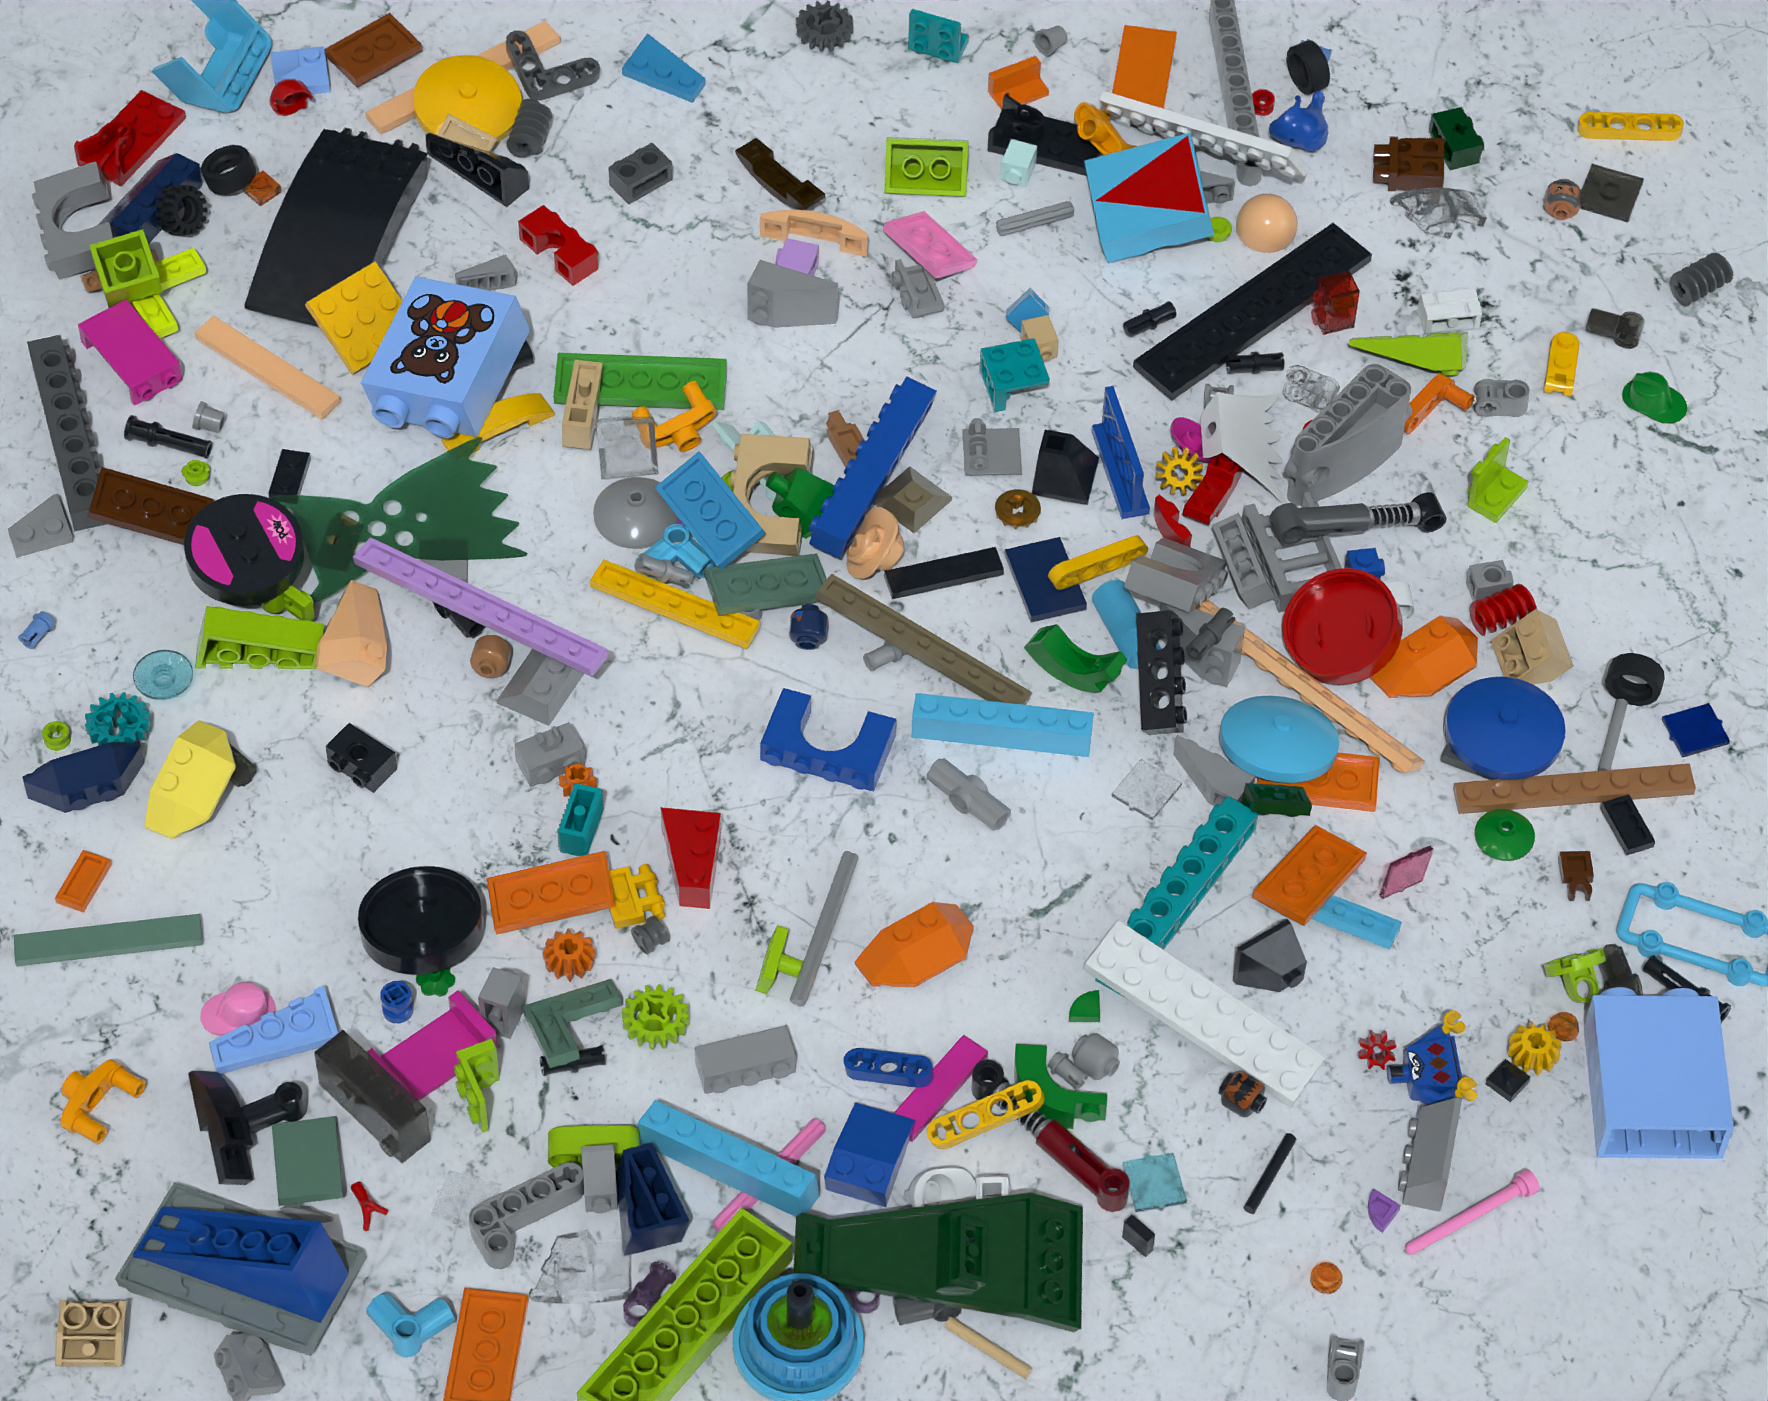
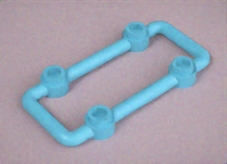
M1664 882L1657 887L1638 883L1630 888L1616 933L1621 941L1637 946L1638 952L1642 956L1650 958L1653 955L1657 957L1659 954L1710 969L1725 974L1728 981L1735 986H1745L1749 982L1760 986H1768V968L1766 974L1753 971L1751 964L1746 959L1739 958L1731 963H1727L1664 943L1661 935L1654 930L1645 931L1641 935L1629 931L1640 895L1653 898L1654 904L1663 910H1670L1678 906L1742 927V931L1752 938H1759L1764 934L1768 935V920L1763 912L1753 910L1744 915L1679 894L1676 886L1670 882Z

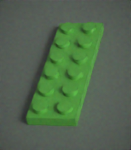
M583 353L557 354L554 404H566L574 361L583 360L603 363L598 405L692 408L682 388L687 383L696 381L706 399L711 400L715 409L724 410L726 359Z

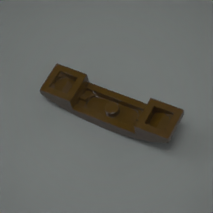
M758 138L735 150L736 156L754 179L771 195L789 207L797 210H806L825 198V193L809 180L802 183L774 160L773 151Z

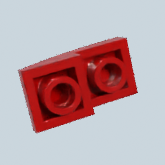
M1159 494L1155 497L1153 515L1161 535L1164 538L1191 547L1192 534L1186 526L1178 523L1180 511L1174 503L1167 501Z

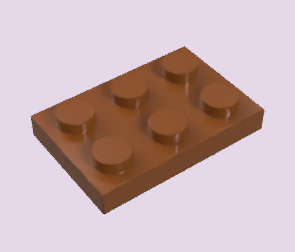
M388 13L325 48V57L358 87L422 51V46L418 39L391 13Z

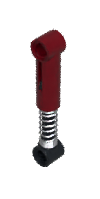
M984 1060L977 1063L973 1068L971 1090L972 1095L977 1100L1011 1087L1008 1084V1080L1004 1077L1003 1068L997 1062ZM983 1080H991L992 1083H984ZM1014 1095L1009 1097L1015 1105V1110L1020 1108L1016 1103L1018 1101ZM1005 1101L995 1103L1001 1110L1006 1109V1112L1008 1111V1103ZM1039 1109L1016 1119L1019 1126H1024L1025 1131H1030L1031 1136L1036 1139L1038 1147L1096 1196L1097 1203L1102 1209L1116 1212L1126 1206L1130 1180L1125 1172L1120 1169H1112L1057 1120H1046L1045 1114L1040 1115L1038 1113ZM1109 1188H1115V1189H1117V1190H1119V1191H1118V1192H1110V1191H1108L1107 1189H1109Z

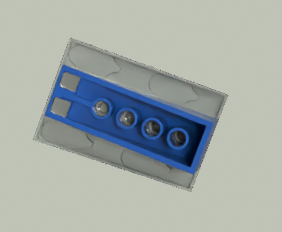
M174 1182L115 1280L120 1287L126 1288L131 1293L167 1303L168 1307L222 1323L227 1328L262 1338L264 1342L311 1356L317 1345L316 1343L322 1337L331 1321V1317L334 1316L342 1302L345 1292L347 1293L359 1272V1268L362 1267L367 1257L362 1249L329 1238L325 1228L319 1221L270 1217Z

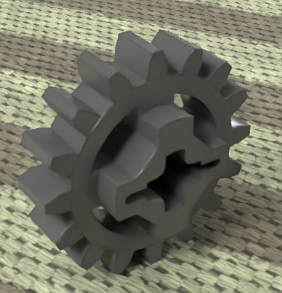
M829 0L825 2V5H821L819 1H816V6L812 7L807 4L806 11L800 10L799 17H796V35L801 36L802 43L809 42V48L811 49L815 45L819 46L820 51H823L826 46L833 50L836 44L839 47H843V40L850 41V34H853V16L848 15L847 8L840 9V3L831 6Z

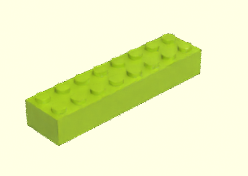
M741 1207L577 1391V1401H670L731 1332L740 1312L749 1300L768 1282L777 1279L792 1262V1242Z

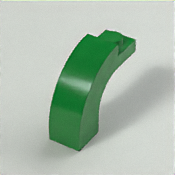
M1058 624L1039 628L1024 646L1030 656L1047 673L1070 687L1085 692H1101L1110 681H1113L1121 674V667L1128 660L1121 651L1094 655L1082 650L1067 637Z
M1016 1044L1014 1082L1017 1084L1030 1080L1039 1085L1044 1093V1103L1038 1112L1040 1115L1045 1114L1046 1120H1057L1066 1129H1073L1074 1119H1082L1087 1122L1105 1121L1108 1094L1075 1092L1060 1087L1051 1079L1047 1071V1046ZM1030 1089L1025 1091L1024 1097L1028 1103L1034 1101L1033 1095L1036 1094L1032 1093Z

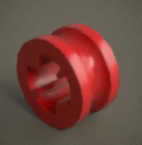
M1265 89L1254 91L1252 99L1255 115L1266 116L1271 114L1274 110L1275 102L1273 93Z

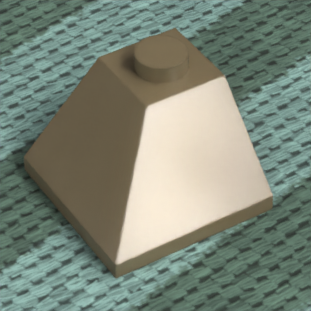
M909 466L882 489L874 505L890 511L901 525L915 533L950 503L952 496Z

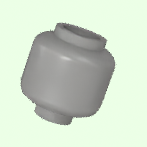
M1100 1034L1082 1036L1072 1051L1074 1065L1094 1080H1101L1106 1075L1111 1077L1120 1065V1061L1117 1060L1119 1054L1117 1046Z

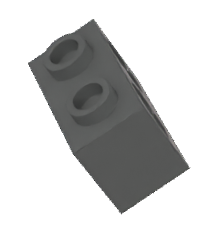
M653 142L637 149L631 155L614 162L608 167L609 186L628 205L672 181V161Z

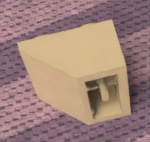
M1537 609L1491 640L1504 677L1517 678L1534 685L1551 682L1574 666L1557 620Z

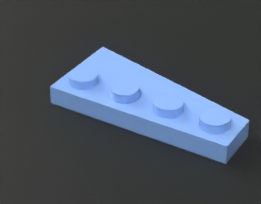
M323 985L315 989L314 994L304 999L299 997L289 1002L288 1007L274 1014L271 1011L261 1016L260 1021L250 1026L243 1025L209 1042L216 1072L222 1074L340 1042Z

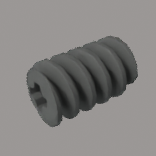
M523 99L521 101L515 122L512 125V130L506 142L507 149L512 155L522 158L540 152L552 118V112L546 105L534 99Z
M1711 253L1672 275L1670 281L1672 293L1681 305H1690L1692 301L1699 300L1700 297L1706 296L1708 292L1711 293L1716 288L1724 286L1725 283H1730L1733 279V270L1729 262L1722 255Z

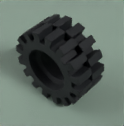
M170 185L168 188L161 190L163 194H158L157 196L160 203H155V208H159V212H155V217H160L157 223L159 226H164L162 228L164 232H169L171 235H190L197 233V229L203 227L200 222L206 221L207 217L203 216V212H207V207L202 205L206 203L205 198H200L202 196L201 191H196L197 188L190 185ZM180 200H182L185 209L182 220H180L177 212Z

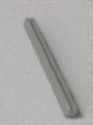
M845 851L842 854L790 997L791 1003L798 1006H804L807 1002L858 861L856 853Z

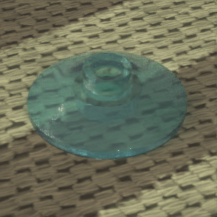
M157 650L145 655L138 661L133 671V680L137 690L144 696L155 700H167L179 696L187 690L193 679V669L190 661L183 654L173 650Z

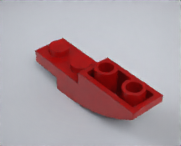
M1223 453L1214 456L1207 466V471L1202 481L1184 505L1183 515L1210 524L1214 516L1218 517L1225 507L1244 468Z

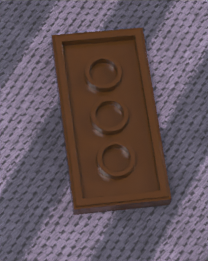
M101 467L87 518L184 545L185 534L192 519L200 510L212 503L214 499Z

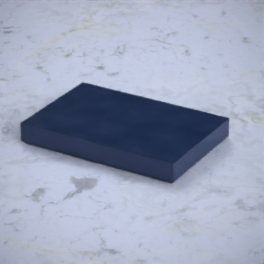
M1060 537L1005 549L1004 556L1031 623L1087 609V603L1079 584L1057 590L1048 578V573L1054 566L1069 560Z

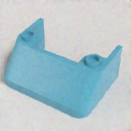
M192 0L209 18L205 27V34L208 41L216 48L201 76L182 56L154 67L152 73L180 101L228 113L240 106L271 49V39L269 34L236 0Z

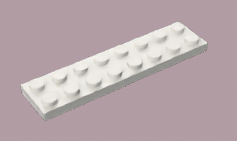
M1106 91L1102 92L1099 99L1106 107V112L1116 118L1115 122L1122 126L1130 127L1133 124L1148 134H1153L1154 131L1161 133L1166 139L1190 133L1195 148L1204 146L1212 153L1221 156L1227 153L1232 155V158L1243 163H1247V160H1250L1266 170H1270L1273 167L1289 177H1294L1295 174L1305 177L1309 166L1292 147Z
M1119 920L1116 921L1084 964L1083 969L1235 1071H1245L1263 1082L1265 1091L1289 1107L1293 1106L1326 1058Z

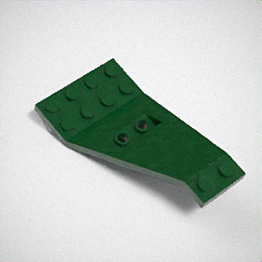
M1029 1192L831 1220L801 1213L796 1216L793 1274L819 1276L839 1288L1015 1317L1076 1332L1081 1329L1083 1207Z

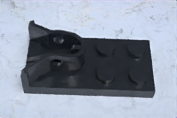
M1009 93L1004 94L1002 111L995 127L991 128L988 133V152L1004 155L1011 139L1037 146L1036 164L1087 176L1084 161L1099 157L1101 153L1090 141L1079 136L1077 124L1043 116L1038 109L1026 104H1020L1010 97Z

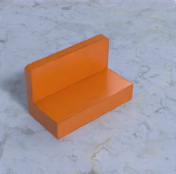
M1033 56L989 73L988 93L1001 111L1005 93H1009V96L1020 104H1028L1049 95V89L1040 78V60L1037 56Z

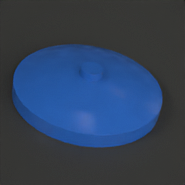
M1502 676L1479 679L1463 687L1452 699L1445 720L1446 737L1456 756L1478 773L1504 780L1529 778L1549 768L1556 761L1562 750L1566 733L1562 712L1546 692L1529 682Z

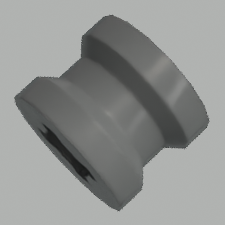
M655 916L647 918L644 925H636L631 929L635 943L647 955L654 950L656 945H664L669 941L665 927Z

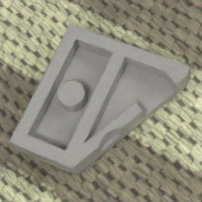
M58 494L52 495L8 528L16 558L73 542Z

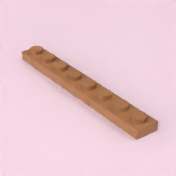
M1690 763L1532 776L1519 780L1495 779L1454 783L1453 792L1458 814L1489 812L1496 809L1516 810L1600 803L1628 794L1632 800L1694 795L1696 787Z

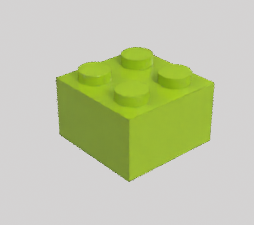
M143 229L89 245L108 308L125 299L131 302L163 292L159 274Z

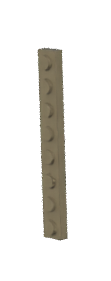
M831 574L818 589L815 599L985 700L1026 705L1032 695L1030 690L836 575Z

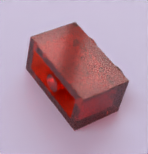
M1350 271L1318 279L1317 291H1314L1315 304L1314 309L1311 310V317L1313 323L1319 326L1323 335L1354 328L1360 290Z

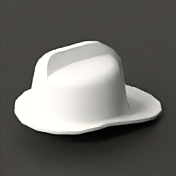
M932 1169L918 1174L912 1180L909 1190L904 1191V1195L909 1198L913 1208L976 1200V1182L971 1174L964 1169Z

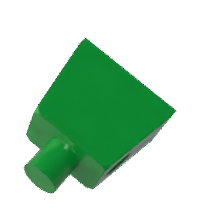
M796 468L785 477L777 472H773L765 484L766 487L777 493L772 505L773 511L779 517L799 518L802 526V537L805 539L812 535V532L809 531L810 524L815 515L819 517L822 515L820 510L826 497L832 498L834 494L832 493L833 484L799 468Z

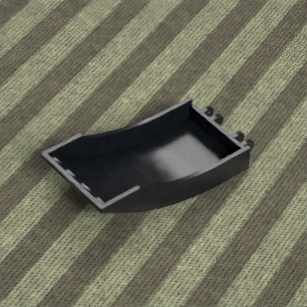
M346 127L342 132L323 129L297 171L275 217L244 304L245 309L318 326L305 306L309 300L375 261L381 269L400 224L427 179V152L419 151V144L412 143L409 148L403 147V141L398 139L393 144L368 139V133L360 131L358 136L352 135V130Z

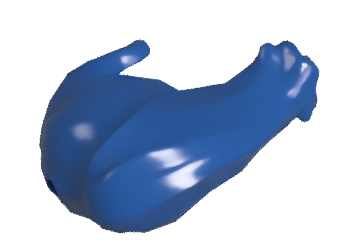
M1317 90L1313 94L1312 101L1307 108L1300 107L1301 97L1297 95L1295 96L1294 106L1270 123L1269 131L1274 139L1279 140L1286 146L1301 147L1306 151L1319 150L1326 143L1329 133L1328 124L1322 113L1325 96L1322 91Z

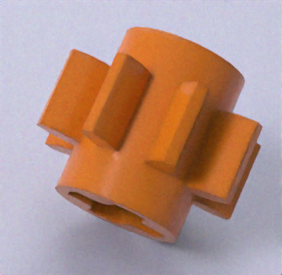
M580 762L570 767L565 766V776H559V786L563 787L564 797L571 794L573 785L576 783L597 787L592 767L586 768Z

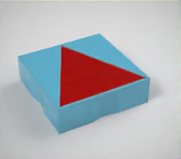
M1190 133L1084 161L1100 242L1107 263L1145 254L1160 247L1179 245L1214 235L1210 212L1202 187L1203 181L1198 158Z

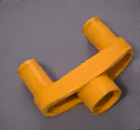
M1082 102L1076 107L1074 119L1078 125L1079 136L1090 141L1103 155L1137 147L1136 145L1127 144L1109 122L1110 114L1106 110L1097 109L1093 104Z
M691 381L682 388L692 409L660 425H656L646 406L639 407L632 412V417L642 433L641 439L647 448L655 449L675 443L680 452H686L700 444L702 438L698 430L714 418L717 410L711 400L706 399L696 381Z
M113 1059L102 1063L88 1076L79 1071H73L68 1075L61 1089V1094L68 1098L69 1101L62 1113L60 1126L71 1133H79L95 1144L101 1143L107 1134V1127L88 1117L90 1112L111 1087L116 1086L134 1098H138L145 1089V1081L126 1071L124 1065Z

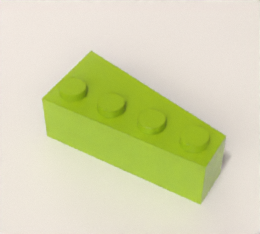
M206 606L198 637L195 668H206V664H220V669H232L233 664H249L251 669H262V667L268 664H276L278 669H316L317 644L323 636L324 624L311 620H297L278 615L270 616L257 614L252 611H237L223 607Z

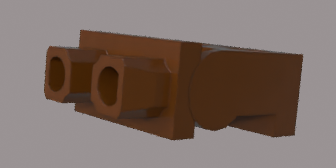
M1390 136L1389 144H1374L1373 162L1388 163V165L1374 164L1373 182L1388 183V191H1396V188L1402 191L1425 189L1431 190V195L1442 196L1444 183V138H1401L1398 140V137Z

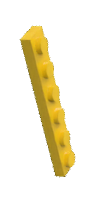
M604 559L590 579V587L745 649H748L760 629L759 620L741 613L718 615L715 605L711 601Z

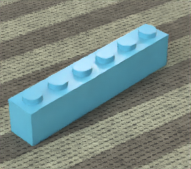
M916 693L912 715L911 738L1089 757L1094 712Z
M654 1100L638 1121L642 1145L652 1143L656 1152L796 1217L801 1213H808L819 1198L816 1174L657 1100Z

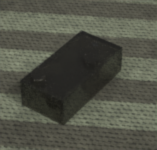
M344 1030L314 1052L319 1085L380 1142L379 1145L387 1156H394L398 1161L404 1163L431 1141L427 1109Z

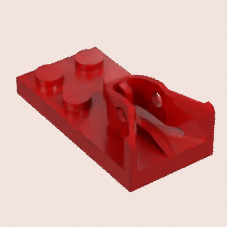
M140 90L117 116L103 126L98 133L80 142H75L74 150L77 165L83 166L96 161L105 179L122 187L186 119L185 111Z

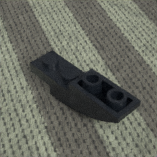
M190 1071L188 1076L200 1131H208L219 1184L247 1185L253 1179L246 1150L253 1146L239 1101L226 1080L218 1072Z

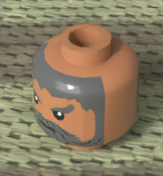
M1559 179L1549 184L1545 195L1546 212L1559 220L1572 218L1577 215L1581 203V189L1569 179Z

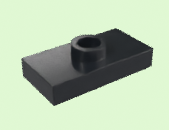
M1629 794L1602 802L1600 809L1626 856L1654 847L1655 840Z

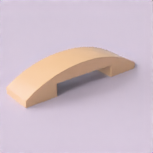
M778 210L763 213L760 216L761 237L786 241L789 233L837 242L840 243V252L867 257L868 234L856 225L841 218L808 210Z

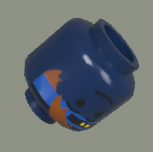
M813 604L802 605V608L793 611L790 616L789 637L798 648L814 650L826 641L828 631V616L826 613L819 610V607Z

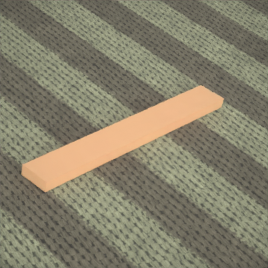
M546 21L524 31L529 36L537 54L560 43V36ZM506 41L477 55L500 64L506 70L514 67L506 51ZM514 41L513 44L518 45L520 54L523 53L522 44H519L518 41ZM414 88L366 112V119L381 135L415 118L413 110Z

